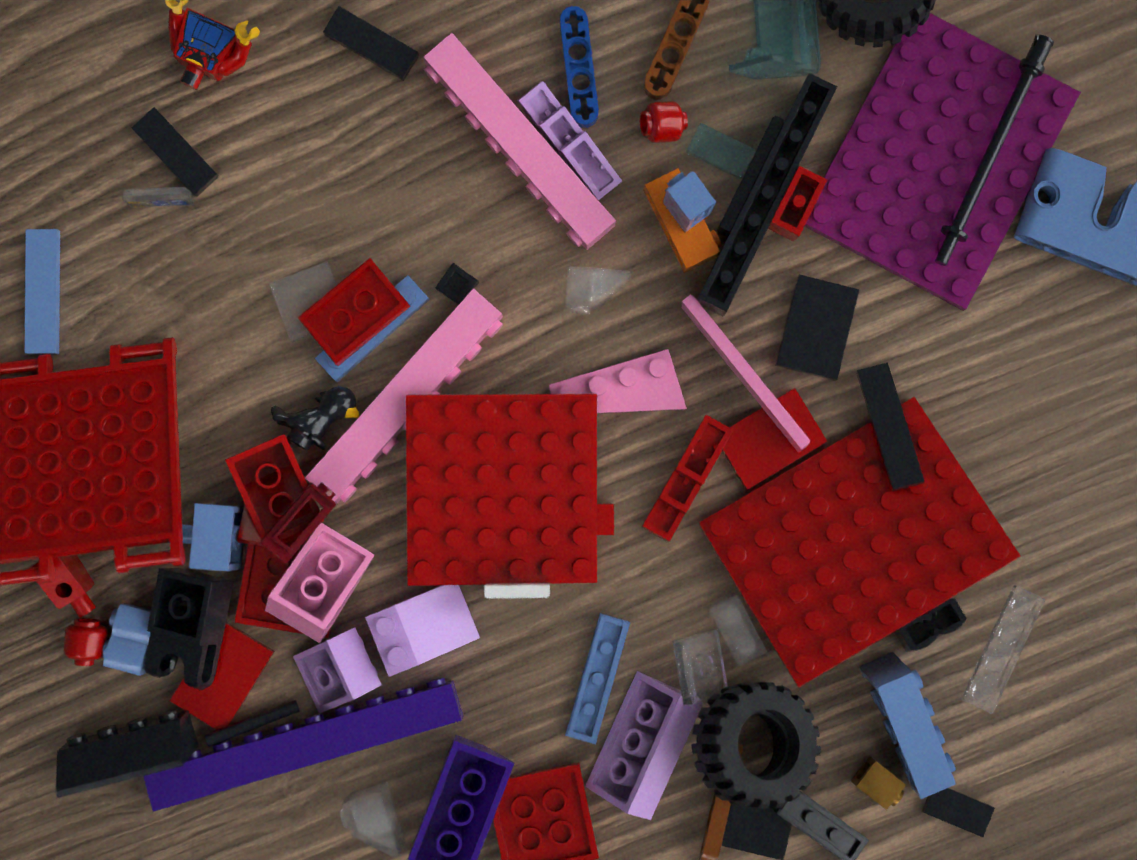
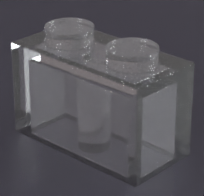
M732 593L706 607L737 666L740 667L767 653L737 594Z

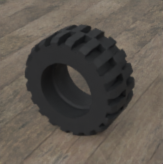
M819 0V9L821 15L826 17V24L831 30L839 28V37L846 41L852 37L855 39V45L863 47L865 42H873L874 48L883 47V42L890 41L891 45L901 42L903 34L906 37H911L915 34L918 25H924L928 20L930 10H933L936 0H891L884 3H870L864 0Z
M754 682L727 686L721 689L720 694H714L708 699L707 703L710 707L701 708L698 714V718L701 719L700 724H694L692 732L693 735H697L696 744L691 745L692 753L698 756V761L694 762L696 770L705 774L702 781L707 788L715 789V796L721 800L729 801L732 805L767 809L768 807L777 808L784 806L786 801H794L800 795L798 790H806L811 783L809 776L810 774H816L818 768L815 760L816 755L820 756L821 746H817L816 737H820L818 726H813L812 720L815 719L810 709L803 708L805 702L799 695H791V689L783 685L776 686L775 683ZM753 714H757L767 723L774 743L772 758L768 766L757 776H754L746 769L738 750V738L745 721Z

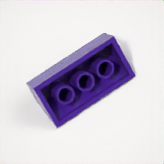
M455 735L410 849L408 860H478L515 763L482 744Z

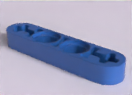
M570 6L563 10L560 16L570 114L580 128H589L596 123L599 108L588 18L582 8ZM575 15L577 20H582V22L578 23V36L572 37L571 24H565V22L570 21V16ZM573 45L583 46L586 49L585 57L580 60L571 58L568 51ZM577 75H585L588 77L590 85L585 90H578L572 84L573 78ZM586 97L587 110L593 111V113L589 114L587 120H583L582 115H576L581 110L580 98Z

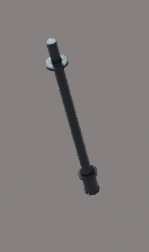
M1035 35L1026 58L1022 59L1019 63L1021 71L1019 81L951 226L943 225L941 228V233L946 238L935 259V262L940 265L947 266L957 242H966L968 238L963 229L1033 79L1041 76L1045 70L1043 64L1051 47L1054 45V41L1050 37Z

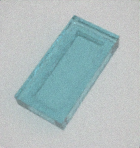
M700 123L686 153L742 179L756 150Z

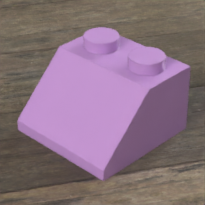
M355 627L293 656L319 713L352 701L381 686L377 670L372 665L365 650L364 642Z

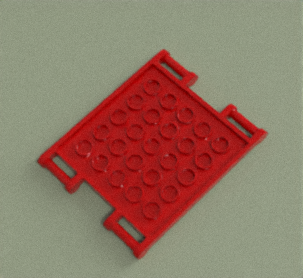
M173 337L164 338L163 342L126 347H122L121 344L111 345L110 365L51 373L54 366L52 356L49 353L40 354L38 358L0 363V377L7 374L38 371V375L0 379V564L39 560V568L1 572L0 586L33 581L51 583L55 581L54 557L114 550V563L118 574L127 573L133 568L171 563L173 566L185 564L176 379L177 346ZM163 354L162 359L123 363L124 359ZM170 542V551L128 556V548Z

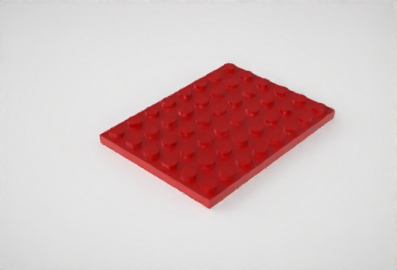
M915 397L902 403L901 407L923 474V484L892 491L873 426L870 422L699 522V526L798 688L1021 557Z

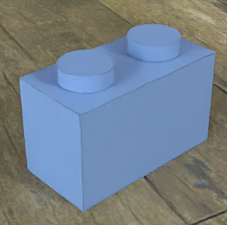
M694 171L686 176L681 172L667 183L669 187L665 190L666 194L663 204L685 233L711 214L716 200Z

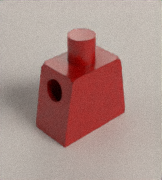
M77 555L54 557L55 581L51 583L36 582L56 608L60 610L70 603L76 614L81 618L96 608L86 593L95 585L94 581ZM39 561L28 569L39 568Z

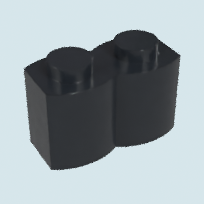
M949 599L894 633L905 651L913 652L929 646L938 636L957 630L965 623L967 618L957 601Z

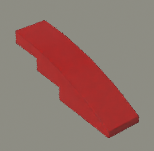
M708 415L704 416L641 526L642 528L670 542L701 486L706 481L733 429Z

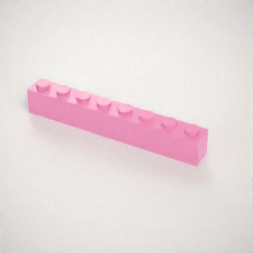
M453 33L448 35L424 56L427 66L424 71L435 84L439 81L447 89L444 94L455 107L459 105L463 107L467 112L465 118L476 131L479 128L483 130L488 136L485 141L496 154L500 151L508 159L505 164L516 177L520 174L528 182L525 187L537 201L540 198L544 200L549 206L546 209L547 213L557 224L561 221L569 229L566 233L567 236L577 247L583 245L588 250L615 227L616 220Z
M473 288L305 479L310 483L312 482L316 487L322 482L336 494L332 498L335 503H339L340 500L345 503L357 490L354 486L355 483L362 476L365 479L368 478L377 468L378 464L375 461L382 453L388 455L399 443L396 437L403 429L406 430V395L440 394L438 390L445 382L450 385L459 376L461 370L458 367L465 359L471 361L482 349L479 345L487 335L492 338L503 325L500 322L503 318L502 313Z

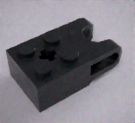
M159 568L147 631L151 632L144 665L147 674L158 678L171 674L180 657L184 664V682L188 686L203 690L213 683L234 581L184 568Z

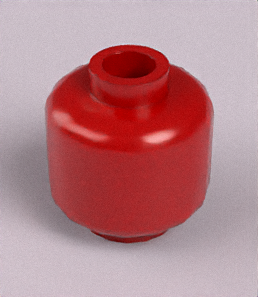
M675 101L650 103L640 115L641 133L643 136H647L648 140L652 143L678 141L682 136L683 130H686L688 127L687 113L682 111L680 105Z
M74 619V624L68 625L65 629L64 655L73 659L74 665H94V660L103 658V646L108 634L107 628L100 624L99 619Z

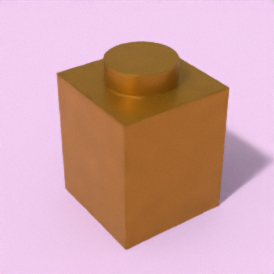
M870 756L851 780L855 786L886 810L900 802L904 795L903 789L906 786L905 783Z

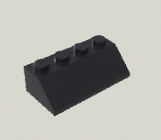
M171 709L160 713L158 718L147 721L146 717H141L128 722L126 727L117 729L116 725H110L99 729L95 735L86 736V733H79L67 738V743L57 751V798L183 766L199 747L189 710L178 713L177 709Z

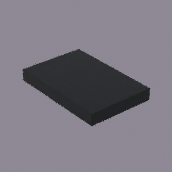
M799 274L775 366L834 381L838 380L859 289Z

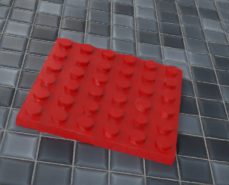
M597 394L406 395L407 586L485 585L492 583H597Z

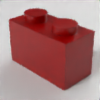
M799 166L768 229L794 242L800 236L827 179Z

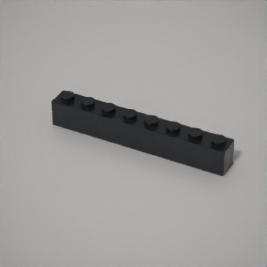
M811 73L808 74L697 298L702 307L721 316L727 313L838 86Z

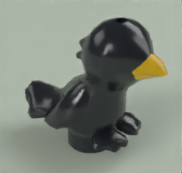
M338 386L328 391L320 392V397H315V400L320 403L318 407L305 409L297 413H286L280 407L273 406L271 407L273 420L278 425L291 429L287 439L295 445L308 451L311 445L314 444L320 449L325 450L326 444L321 439L333 422L343 418H359V411L356 408V397L350 389Z

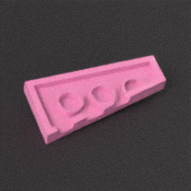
M669 349L549 385L551 394H597V414L687 409Z

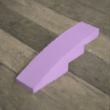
M543 81L539 82L517 100L556 152L598 200L622 182L586 131H582L565 106H561Z

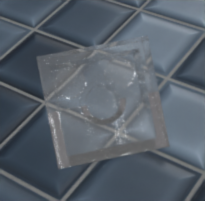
M381 782L351 792L342 803L343 808L340 809L343 826L345 828L349 827L351 835L392 857L398 856L406 841L388 782Z

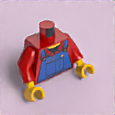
M165 0L166 5L171 8L169 10L168 24L171 51L174 53V58L186 67L180 79L183 85L197 90L204 75L213 80L220 81L223 76H229L246 64L252 46L250 40L257 38L260 33L257 27L252 28L248 34L246 31L248 21L238 23L235 29L192 9L187 8L184 11L182 7L189 0H180V3L176 0Z

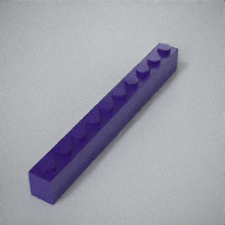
M444 677L426 682L427 688L415 691L414 686L396 691L397 697L385 700L384 695L366 700V706L354 709L353 704L335 709L336 715L324 718L323 713L305 718V724L293 727L292 722L274 727L275 733L263 736L262 731L244 736V742L232 745L231 740L221 742L212 746L213 751L204 754L201 753V749L195 750L183 766L143 776L153 812L462 721L464 716L454 681L446 682Z

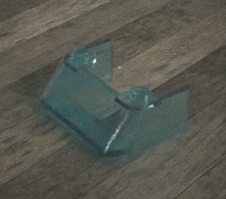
M754 0L757 47L751 48L746 52L744 61L729 65V72L755 80L808 76L809 73H818L821 67L816 0Z

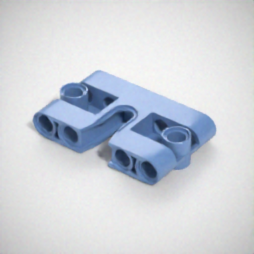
M1046 149L1033 186L1025 197V207L1014 238L1027 245L1137 286V181L1134 185L1129 184L1113 207L1106 226H1102L1097 221V213L1103 199L1107 167L1059 149ZM1038 191H1043L1047 194L1048 204H1044L1038 199Z

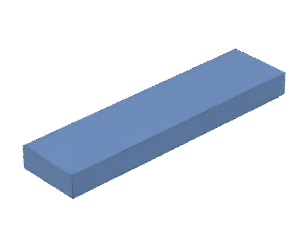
M26 229L25 354H59L60 231L58 229Z
M602 613L599 614L565 736L596 744L630 621Z

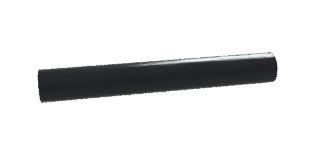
M294 700L205 735L208 747L298 713L300 709L297 701Z

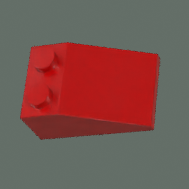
M279 435L225 459L258 534L262 539L308 487L286 435ZM312 497L277 536L280 540L303 531L320 512Z

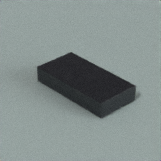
M946 788L928 796L922 812L984 837L995 808L953 789Z

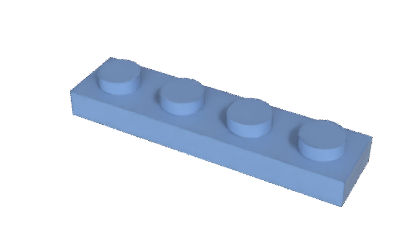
M408 275L395 288L411 306L341 365H335L324 350L315 358L336 382L340 381L430 300Z

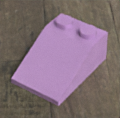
M459 585L439 586L365 617L389 677L480 638Z

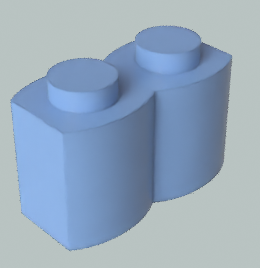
M123 603L119 605L118 609L115 608L109 620V626L113 627L110 639L105 641L103 646V666L139 676L146 674L144 665L151 633L147 631L150 609Z

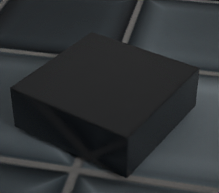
M452 263L435 289L459 305L471 290L477 286L479 281Z

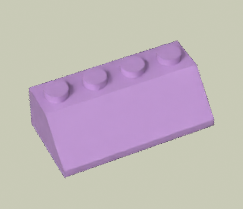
M637 671L585 787L625 813L651 820L703 702Z

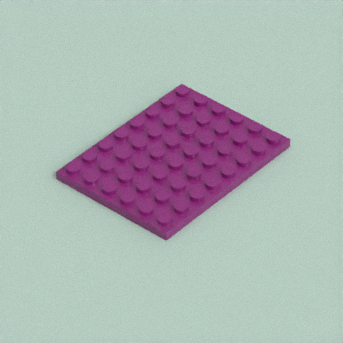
M929 13L928 20L924 25H918L915 34L911 37H906L903 34L901 42L894 45L824 176L827 182L805 227L964 311L967 309L1029 192L1046 149L1052 148L1081 92L1045 73L1033 79L963 229L968 235L966 242H957L947 266L936 263L935 259L946 238L941 233V228L943 225L951 226L1019 81L1021 76L1019 63L1021 60Z

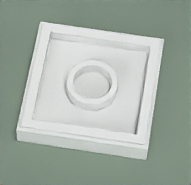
M492 583L484 585V597L486 599L548 598L550 596V583Z

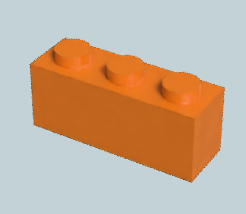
M678 168L645 184L643 191L683 272L686 273L717 258L722 244L716 231L709 230L705 222L708 216L685 233L663 204L666 194L665 190L669 187L667 183L681 173Z

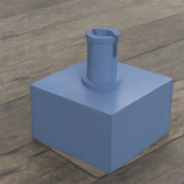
M195 503L193 525L182 524L183 544H191L189 568L217 571L241 569L244 543H238L237 536L244 506Z

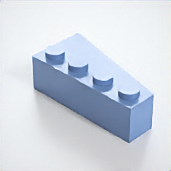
M894 652L860 666L859 669L863 678H866L875 688V690L870 691L874 703L877 704L881 714L884 717H888V719L883 721V724L893 743H898L899 745L895 748V751L912 789L920 799H923L955 785L956 782L952 772L956 771L950 755L948 753L944 754L941 745L945 743L939 727L937 725L933 726L930 717L934 716V711L926 697L923 698L919 689L923 688V683L916 670L911 671Z

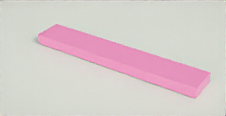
M690 294L682 301V309L797 452L802 451L809 445L810 439L697 299Z

